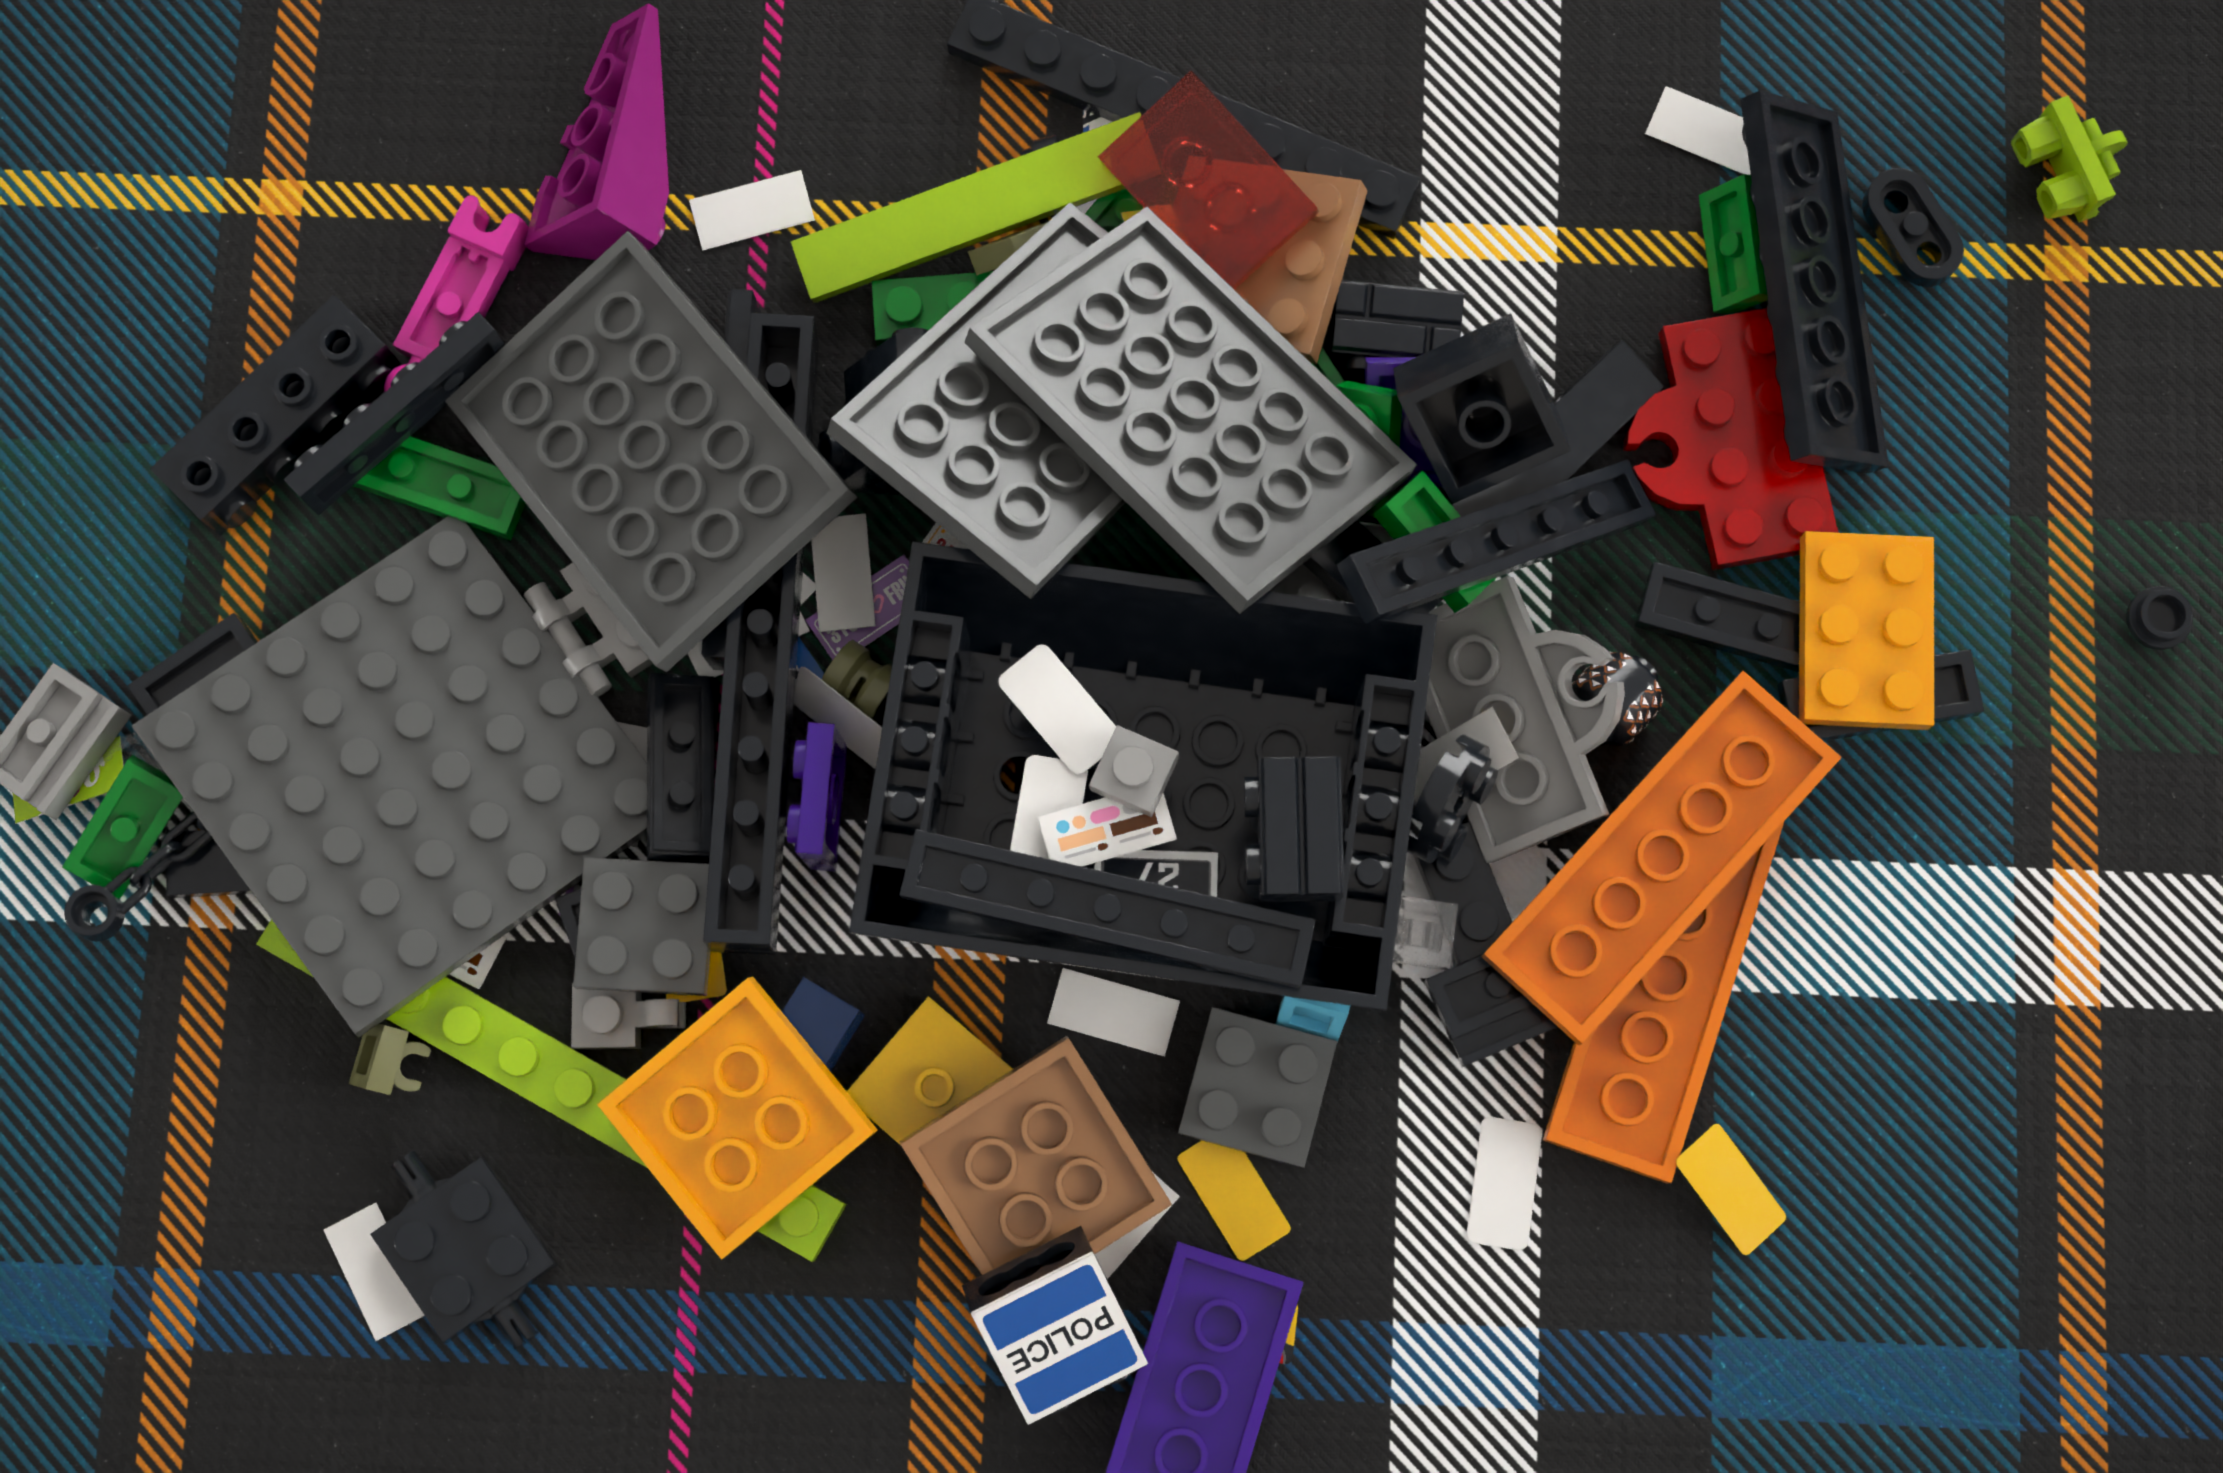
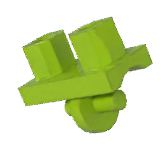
M2068 95L2052 101L2038 119L2020 129L2011 140V146L2020 164L2024 165L2025 168L2049 159L2056 177L2043 181L2036 189L2037 200L2047 219L2075 214L2078 222L2095 217L2099 213L2098 208L2116 195L2109 180L2118 176L2121 172L2113 155L2122 150L2128 142L2121 130L2103 135L2095 118L2081 123Z

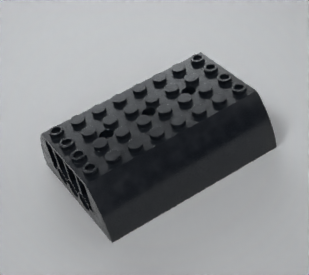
M912 541L849 933L1386 1011L1438 615L1405 610L1365 625L1355 603L1268 591L1239 614L1206 582L1066 563L1030 599L970 549ZM1037 645H1046L1115 726H1121L1179 752V760L1164 790L1165 800L1177 839L1142 850L1217 852V897L1316 919L1300 989L919 903L900 897L915 829L1010 850L1020 794L1011 793L1003 787L1001 774L1004 768L1014 761H1026L1032 755L1060 759L1000 688L999 677ZM1341 757L1345 886L1343 898L1338 901L1260 902L1259 885H1246L1245 847L1246 844H1258V823L1255 817L1245 818L1244 777H1257L1256 767L1258 759ZM1100 760L1088 769L1083 804L1105 798L1090 791L1089 788ZM1095 863L1082 867L1094 869Z

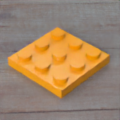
M754 977L744 980L597 1104L721 1260L878 1131Z

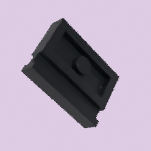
M1481 956L1427 978L1424 981L1449 1040L1453 1043L1462 1068L1558 1027Z

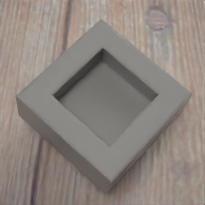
M1117 725L1089 784L1090 791L1152 817L1179 760V752Z

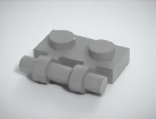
M571 563L560 570L573 592L562 599L556 600L546 583L541 582L529 588L524 593V598L534 611L532 618L541 632L547 630L567 657L562 664L570 676L574 678L579 675L590 694H596L599 697L612 687L611 682L601 668L613 660L618 659L631 678L652 665L653 662L576 565ZM588 613L603 636L597 642L587 646L572 625L573 621Z

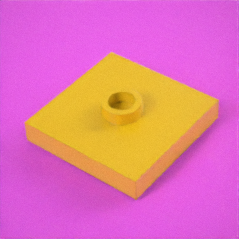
M928 996L847 1090V1093L867 1117L900 1144L902 1139L1007 1074L1013 1068Z

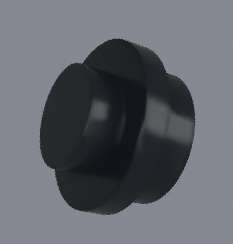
M2154 586L2143 590L2132 599L2127 609L2126 620L2130 633L2140 644L2155 650H2165L2178 645L2189 635L2193 625V613L2190 603L2181 593L2169 587Z

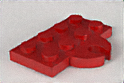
M1767 308L1663 326L1658 335L1671 388L1655 393L1637 410L1625 435L1623 451H1636L1644 442L1655 439L1667 444L1672 451L1673 462L1669 467L1656 468L1647 463L1633 467L1646 496L1651 501L1674 511H1699L1713 571L1800 555V537L1805 531L1839 533L1823 466L1790 460L1789 447L1784 438L1785 417L1781 389L1775 374L1777 360L1773 331L1767 316Z

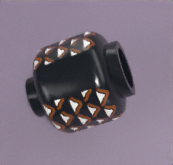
M1609 652L1614 659L1605 666L1590 664L1572 682V689L1579 699L1589 701L1599 694L1604 684L1624 682L1625 697L1620 720L1608 739L1601 744V746L1604 744L1623 746L1631 742L1658 715L1663 705L1662 690L1658 683L1657 672L1648 661L1642 657L1629 656L1622 652Z

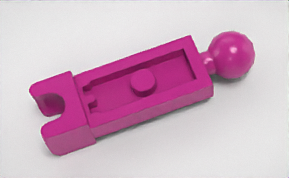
M470 195L463 200L448 228L450 237L393 343V347L400 354L410 358L408 364L421 362L439 346L442 335L454 324L460 321H468L478 312L485 318L509 270L514 271L526 248L524 243L529 227L522 218L514 213H510L504 217L496 230L485 232L490 222V217L480 206L477 197ZM408 364L393 368L386 376L385 392L391 387V382L395 375Z

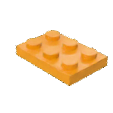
M1805 531L1800 537L1799 720L1803 724L1928 730L1934 726V537Z

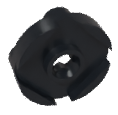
M1461 735L1456 739L1457 744L1462 750L1459 756L1447 751L1442 756L1428 779L1411 817L1423 824L1418 839L1409 835L1407 852L1428 863L1434 862L1438 857L1449 862L1455 858L1468 832V827L1462 825V822L1472 802L1474 801L1480 805L1483 804L1491 792L1498 775V770L1490 766L1489 747L1466 735Z

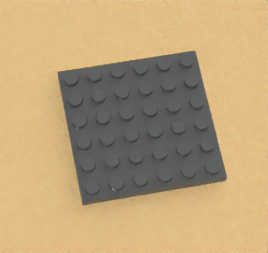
M449 516L132 725L143 743L358 1038L555 900V898L582 881L584 857L613 859L647 835V762L596 694H590L579 675L574 678L570 676L562 664L567 658L562 649L547 630L541 632L532 618L534 612L467 523Z

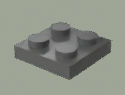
M584 857L573 987L583 990L707 996L710 950L703 942L709 864Z
M1212 1007L1178 1134L1299 1168H1305L1337 1041Z

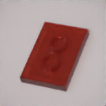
M1192 71L1185 75L1098 156L1100 162L1143 209L1148 207L1234 290L1319 213L1314 203Z

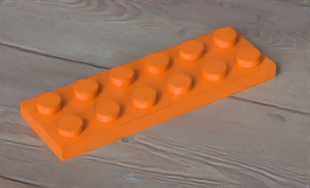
M1742 671L1481 957L1577 1045L1583 1044L1842 757L1746 672Z
M1784 822L1588 1039L1581 1045L1573 1043L1543 1141L1666 1184L1672 1183L1677 1167L1676 1160L1680 1156Z

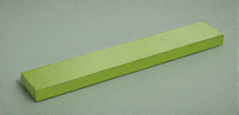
M1138 112L793 240L791 245L810 299L817 303L871 283L873 280L882 279L1058 214L1070 202L1074 206H1079L1162 175L1141 113Z

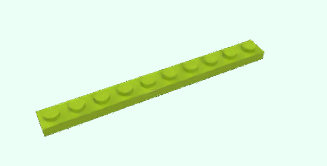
M271 919L256 945L312 976ZM444 977L386 1018L647 1168L597 1105L627 1080L621 1075L572 1049L570 1046L448 977ZM812 1185L761 1227L758 1232L807 1260L815 1262L847 1204Z

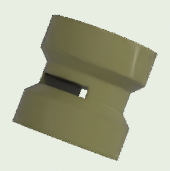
M851 640L838 652L821 680L876 723L883 718L892 665L876 663L871 659L870 651L855 640Z

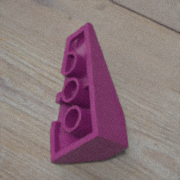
M648 3L613 23L609 29L584 86L585 94L592 98L589 106L580 114L575 125H567L560 144L569 149L557 179L553 176H545L538 191L524 246L533 252L597 260L627 231L633 234L647 250L655 247L663 236L666 226L663 217L669 196L659 16L658 9Z

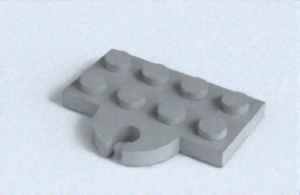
M1505 576L1490 583L1469 605L1456 613L1453 612L1447 603L1431 610L1428 614H1435L1438 617L1426 712L1437 739L1493 706L1519 757L1498 770L1496 781L1486 800L1481 805L1473 801L1467 813L1486 863H1494L1610 815L1586 754L1604 743L1619 722L1625 697L1624 682L1604 684L1599 694L1589 701L1579 699L1572 689V677L1580 666L1585 664L1605 666L1614 659L1607 649L1586 635L1559 630L1536 634L1514 577Z

